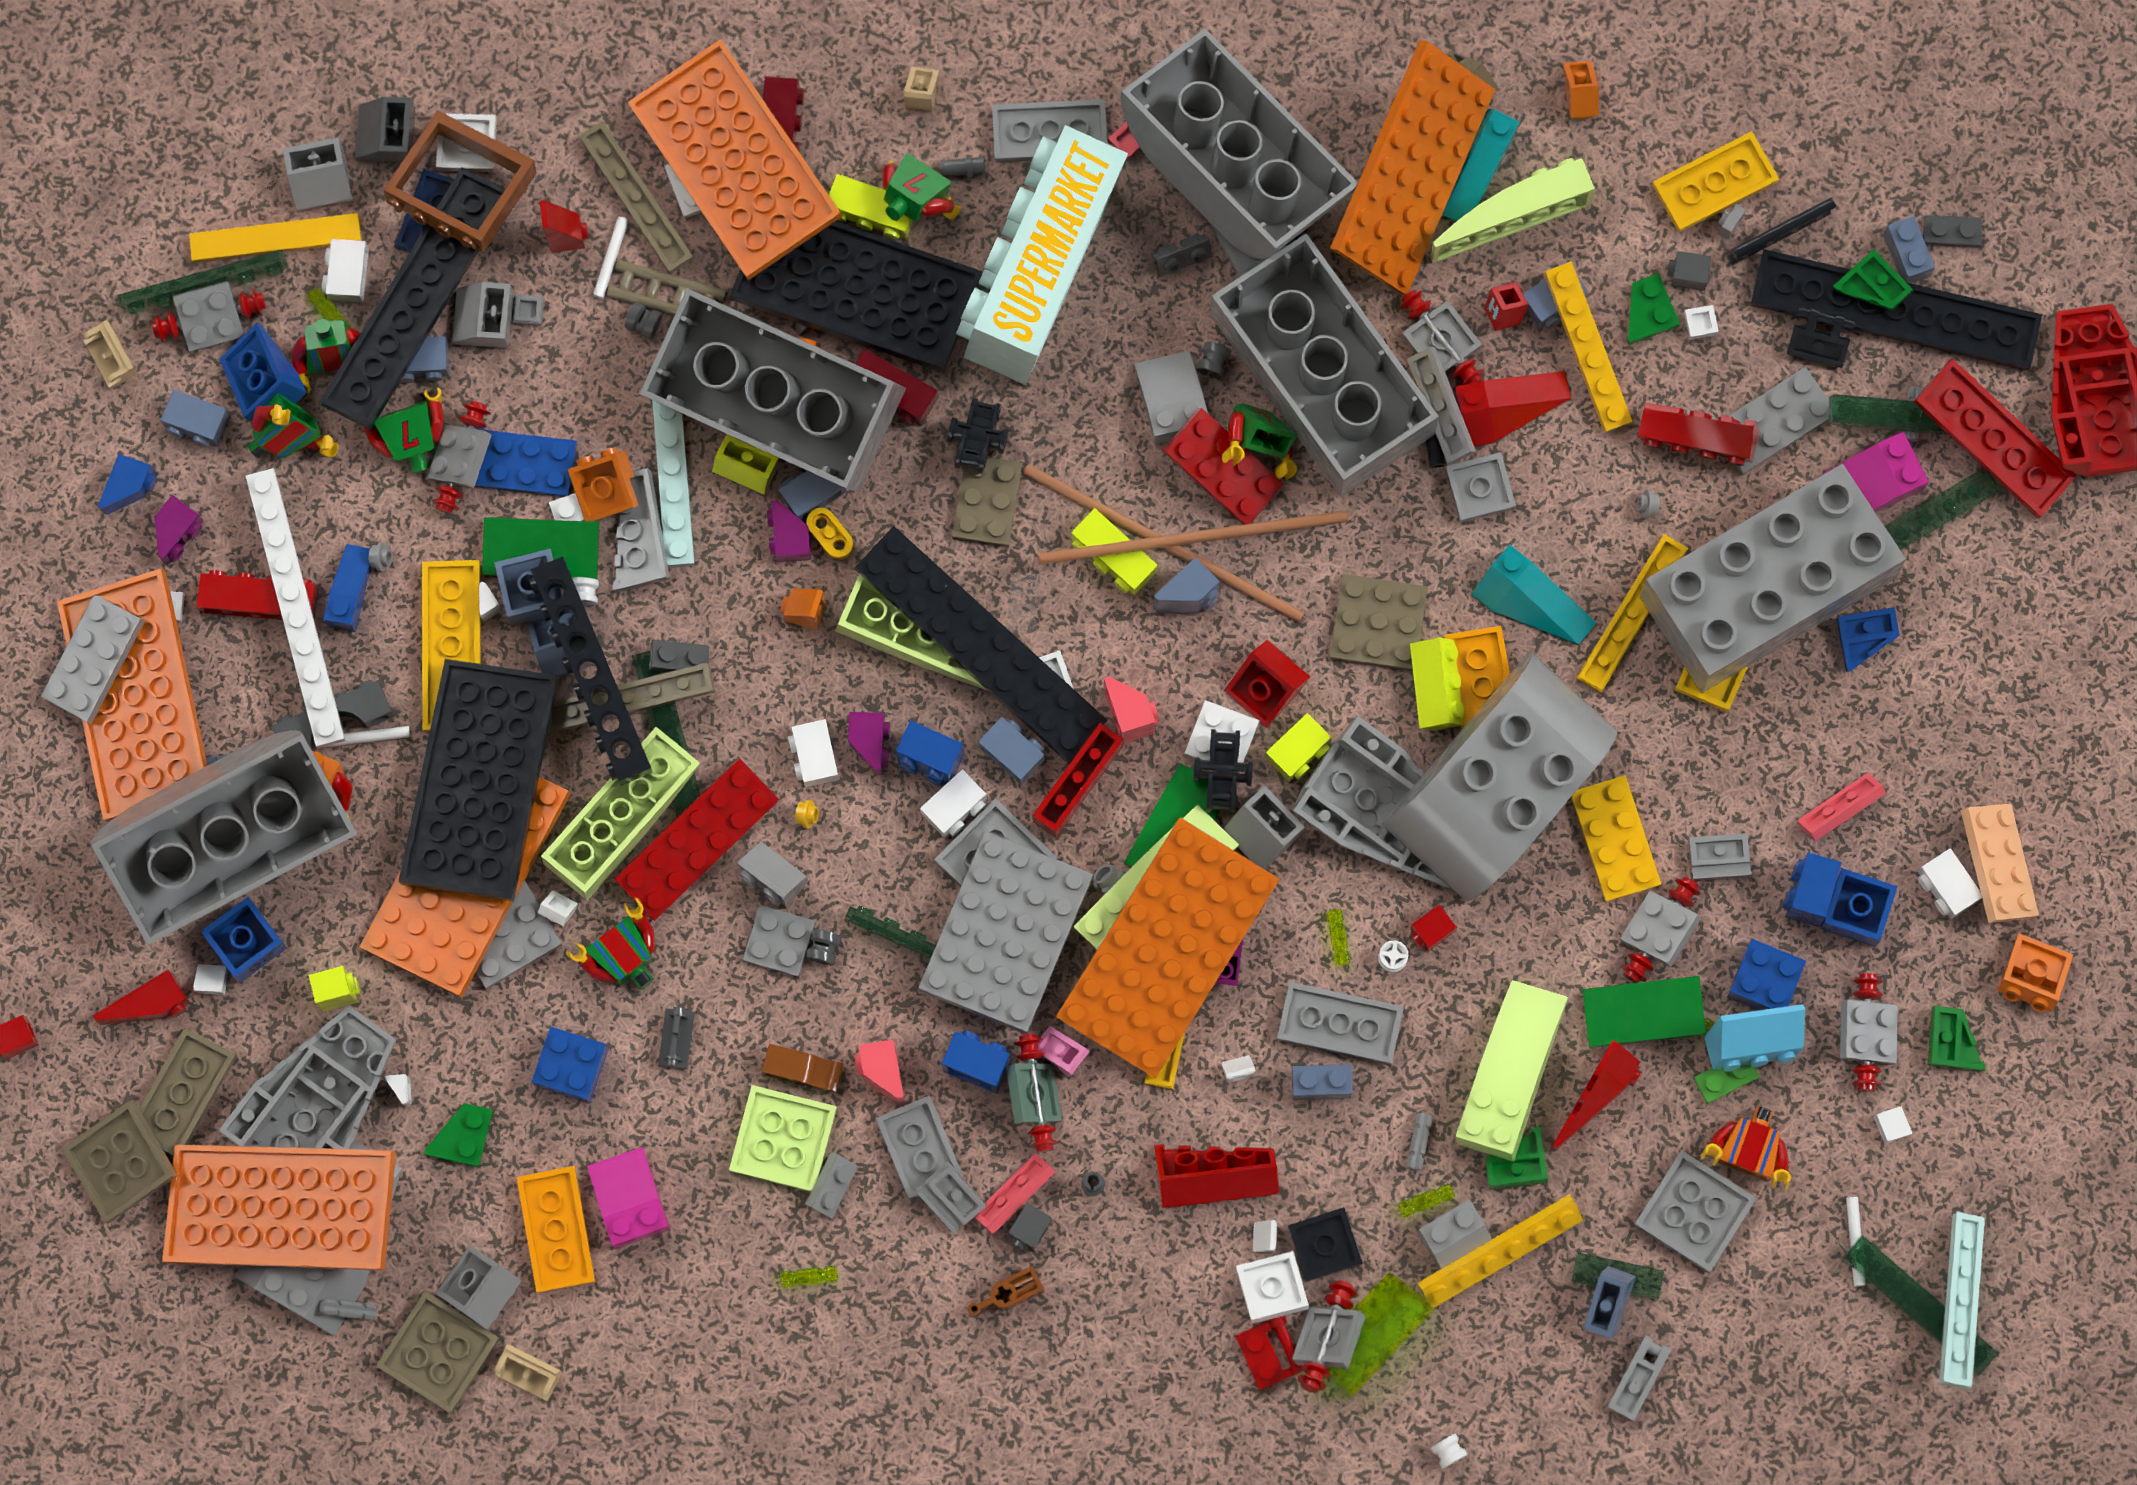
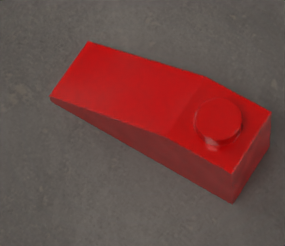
M545 200L539 201L542 226L551 253L584 249V240L589 239L587 222H581L579 213Z
M168 969L93 1015V1018L100 1025L163 1019L168 1016L175 1018L186 1011L185 1006L191 1002L173 973Z

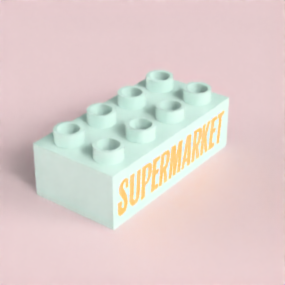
M1066 125L1058 142L1043 136L1024 182V185L1035 189V193L1023 187L1019 188L1001 233L1013 239V241L1010 243L997 237L979 281V285L991 290L988 294L974 288L961 317V323L956 335L969 340L963 358L1019 383L1027 384L1114 190L1128 153Z

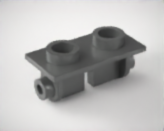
M1196 233L1193 236L1180 240L1182 247L1180 249H1177L1175 243L1157 248L1156 252L1152 253L1154 263L1157 264L1160 277L1174 274L1182 268L1193 264H1200L1206 259L1213 257L1209 238L1205 234L1199 235V233Z
M681 1007L665 1009L658 1066L679 1069L688 1068L695 1011H686L685 1008Z

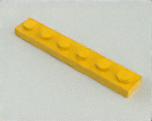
M1572 261L1543 272L1603 431L1607 432L1633 422Z
M1568 1194L1418 1282L1417 1284L1431 1310L1582 1222L1583 1219L1574 1199Z

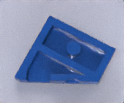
M1895 607L1836 617L1846 672L1852 671L1863 661L1900 636Z

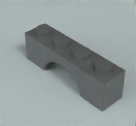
M373 680L364 681L356 686V690L347 694L345 691L334 694L339 717L355 718L367 728L395 717L378 680L375 682ZM306 707L303 709L304 712L295 716L292 714L285 715L277 719V724L271 726L274 734L291 730L302 732L311 750L315 751V741Z

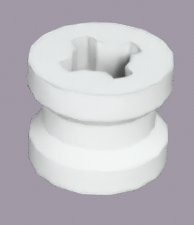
M586 577L572 578L583 605H597L598 598L595 595V591L599 588V581Z
M1396 940L1386 942L1381 947L1378 955L1380 966L1388 972L1402 970L1408 959L1406 946Z
M1456 1433L1430 1448L1433 1454L1438 1455L1440 1459L1439 1464L1442 1469L1468 1455L1465 1449L1460 1448L1458 1444L1459 1438Z

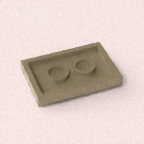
M987 457L983 474L978 473V470L963 468L952 539L1009 547L1022 471L1021 462Z

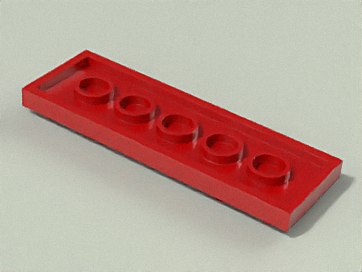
M1954 359L1949 360L1913 401L2037 519L2045 514L2077 476L2074 472L2063 468L2061 460Z
M738 758L613 879L635 902V898H638L643 905V911L655 921L763 817L779 799L741 758Z

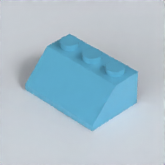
M1804 1004L1720 1016L1704 1037L1713 1070L1724 1069V1071L1728 1072L1737 1070L1743 1065L1751 1064V1067L1756 1068L1764 1066L1771 1061H1778L1780 1064L1794 1061L1804 1048Z

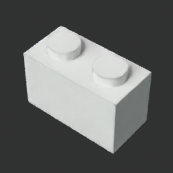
M331 239V247L326 248L325 265H329L328 275H323L322 291L326 292L329 301L364 302L369 248L365 241Z
M826 719L793 726V735L788 736L791 753L797 752L799 763L794 764L797 780H803L805 787L839 780Z
M962 769L920 808V811L944 838L949 834L955 836L965 826L963 821L970 814L975 817L986 807L984 802L987 800V796Z
M1951 848L1922 866L1918 871L1920 875L1918 877L1919 883L1926 892L1931 890L1937 899L1935 905L1943 916L1948 915L1950 919H1953L1982 899L1981 891Z

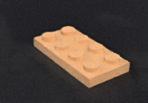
M2012 805L1968 807L1961 810L1988 923L2024 920L2039 916Z

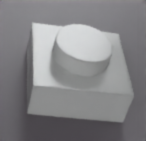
M1737 203L1732 211L1726 209L1718 224L1722 225L1719 234L1729 240L1744 217L1746 209Z

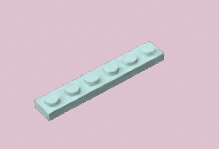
M652 400L663 542L668 567L695 565L683 413Z
M1956 1212L1952 1216L1939 1384L1968 1390L1972 1387L1985 1218Z

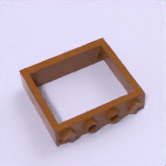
M437 110L383 191L386 203L393 206L395 211H404L411 215L417 223L421 225L427 223L434 227L442 236L447 238L451 236L459 240L465 248L471 247L484 253L537 174L535 160ZM439 134L515 173V176L479 230L402 191V188Z

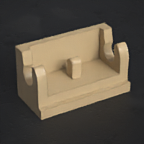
M108 320L103 321L102 324L83 334L85 337L83 341L109 389L138 375Z
M509 1344L506 1345L494 1370L496 1371L495 1376L547 1402L563 1373L561 1370Z

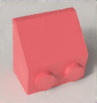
M1111 677L1104 678V692L1118 734L1124 739V743L1155 734V725L1158 724L1157 718L1159 716L1154 701L1149 703L1145 694Z
M894 1040L858 1045L860 1053L854 1054L858 1076L864 1075L867 1084L897 1105H905Z

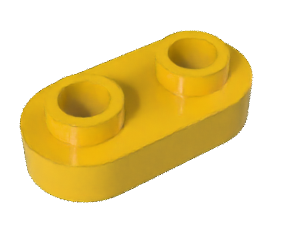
M826 508L812 510L807 517V525L811 535L831 558L843 560L849 557L853 551L851 535L830 510ZM819 520H825L827 525L820 529L816 526V523ZM841 541L845 546L842 550H836L834 544Z

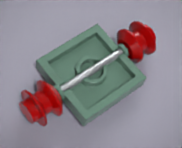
M1033 1033L1019 1036V1041L1014 1042V1045L1021 1048V1053L1016 1055V1058L1026 1061L1025 1064H1011L1006 1066L1014 1123L1035 1125L1028 1132V1135L1034 1136L1035 1140L1030 1145V1148H1036V1152L1041 1153L1054 1150L1053 1145L1059 1143V1141L1052 1139V1133L1057 1128L1046 1124L1060 1122L1062 1117L1054 1065L1052 1063L1037 1062L1045 1054V1051L1038 1050V1044L1043 1041V1038H1037L1036 1034Z

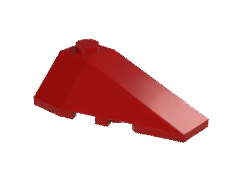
M1565 371L1479 381L1456 386L1454 390L1456 402L1474 447L1493 444L1571 399Z
M1612 1040L1551 1146L1550 1149L1553 1151H1557L1626 1089L1628 1084L1634 1087L1642 1073L1637 1069L1641 1061L1618 1042Z

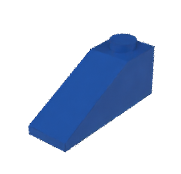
M346 545L330 589L323 620L328 627L356 632L371 570L368 558L370 548Z

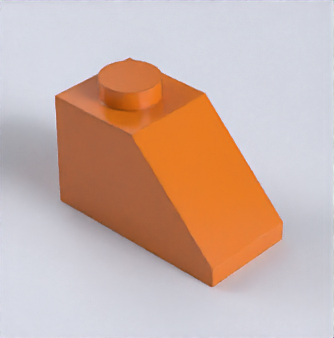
M1592 62L1563 63L1567 107L1570 117L1586 120L1593 116H1599V85Z
M791 588L790 595L784 596L780 612L784 613L785 622L818 631L826 606L824 592L819 589Z

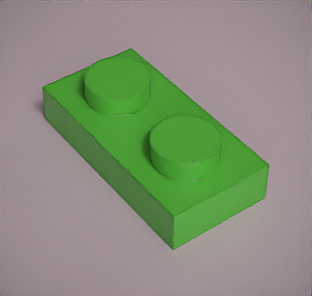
M1750 1064L1728 1072L1724 1071V1069L1713 1070L1711 1068L1695 1076L1693 1079L1706 1104H1709L1758 1079L1760 1076Z

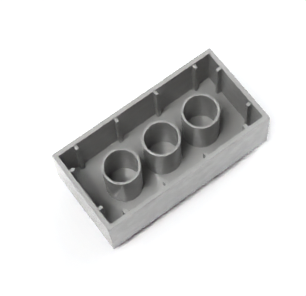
M1307 233L1211 296L1210 316L1288 425L1297 433L1301 443L1340 497L1435 435L1439 418L1438 414Z
M687 288L640 394L844 488L859 493L906 388Z
M1841 464L1647 578L1640 599L1701 693H1704L1895 580L1906 558L1845 466Z

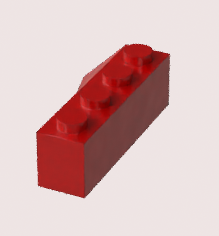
M1645 402L1637 436L1640 440H1644L1643 445L1648 447L1660 448L1662 444L1672 446L1671 451L1688 454L1689 450L1700 452L1699 456L1702 458L1716 460L1717 456L1728 458V463L1744 466L1745 462H1753L1760 429L1755 420L1746 419L1745 424H1740L1739 420L1725 415H1721V417H1718V420H1714L1712 415L1705 412L1690 411V414H1684V410L1681 408Z
M1154 1144L1162 1208L1208 1204L1251 1197H1267L1279 1194L1278 1170L1274 1148L1236 1147L1231 1152L1220 1149V1146H1209L1207 1151L1191 1150L1189 1145H1179L1178 1150H1165V1145Z

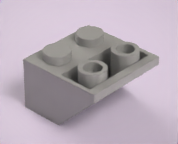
M338 137L282 148L297 212L353 201L344 150Z
M480 282L457 288L451 343L456 345L509 348L514 292L511 284Z
M1264 785L1241 807L1223 830L1239 844L1237 848L1250 861L1263 869H1267L1304 834L1305 826Z
M762 842L757 844L737 863L740 869V876L743 877L741 880L754 890L757 887L761 888L765 894L764 897L776 907L782 904L788 908L808 882L806 875Z

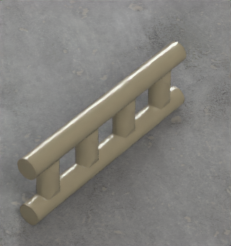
M622 260L617 261L615 268L616 271L623 272L619 288L609 286L607 291V297L631 304L638 302L643 304L645 308L675 316L687 288L714 301L715 299L724 301L727 290ZM634 276L650 280L645 296L629 291ZM661 284L677 288L673 303L656 299Z

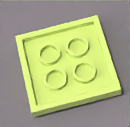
M752 1085L729 1171L812 1192L820 1176L837 1106Z

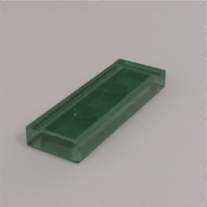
M1579 1252L1576 1253L1571 1282L1596 1287L1600 1273L1610 1266L1636 1276L1631 1295L1659 1300L1664 1270Z

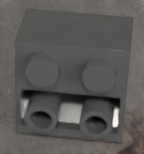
M381 97L359 105L355 150L356 161L402 162L413 147L416 109L411 98Z

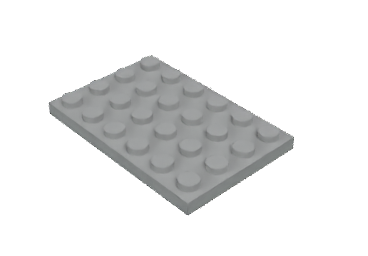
M985 831L918 987V991L1027 1034L1093 878V874Z

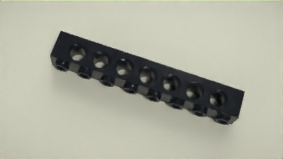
M563 556L531 569L534 578L529 579L535 596L541 594L545 604L541 605L540 608L546 622L552 620L556 629L551 632L556 647L563 646L567 657L562 658L568 675L574 673L578 683L574 684L573 688L578 700L585 699L588 710L584 711L590 728L596 725L600 736L596 737L595 740L601 754L607 752L611 763L606 764L612 781L618 779L622 786L653 773ZM554 587H561L564 589V594L559 599H551L548 596L549 591ZM565 613H571L575 616L574 622L569 626L559 623L560 617ZM577 639L584 640L586 647L581 652H574L570 649L573 641ZM586 666L597 668V673L593 678L586 679L581 676L582 670ZM598 692H604L608 695V700L603 705H596L592 702L593 696ZM610 718L619 721V727L613 732H608L603 728L605 721ZM620 745L630 747V753L625 758H618L614 755L615 749Z

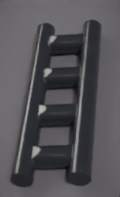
M1831 197L1733 248L1732 253L1727 256L1729 262L1733 266L1831 214V210L1836 208L1835 201Z

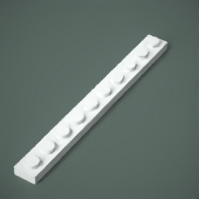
M272 468L246 475L315 745L317 748H322L346 741L276 472Z

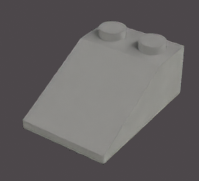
M1190 351L1134 363L1154 445L1171 441L1198 408H1203L1207 412Z

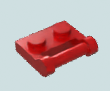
M1285 1316L1271 1319L1235 1336L1259 1391L1304 1372L1301 1368L1302 1365H1297L1292 1360L1296 1348L1286 1328L1287 1320ZM1275 1330L1291 1367L1287 1369H1282L1268 1338L1267 1332Z

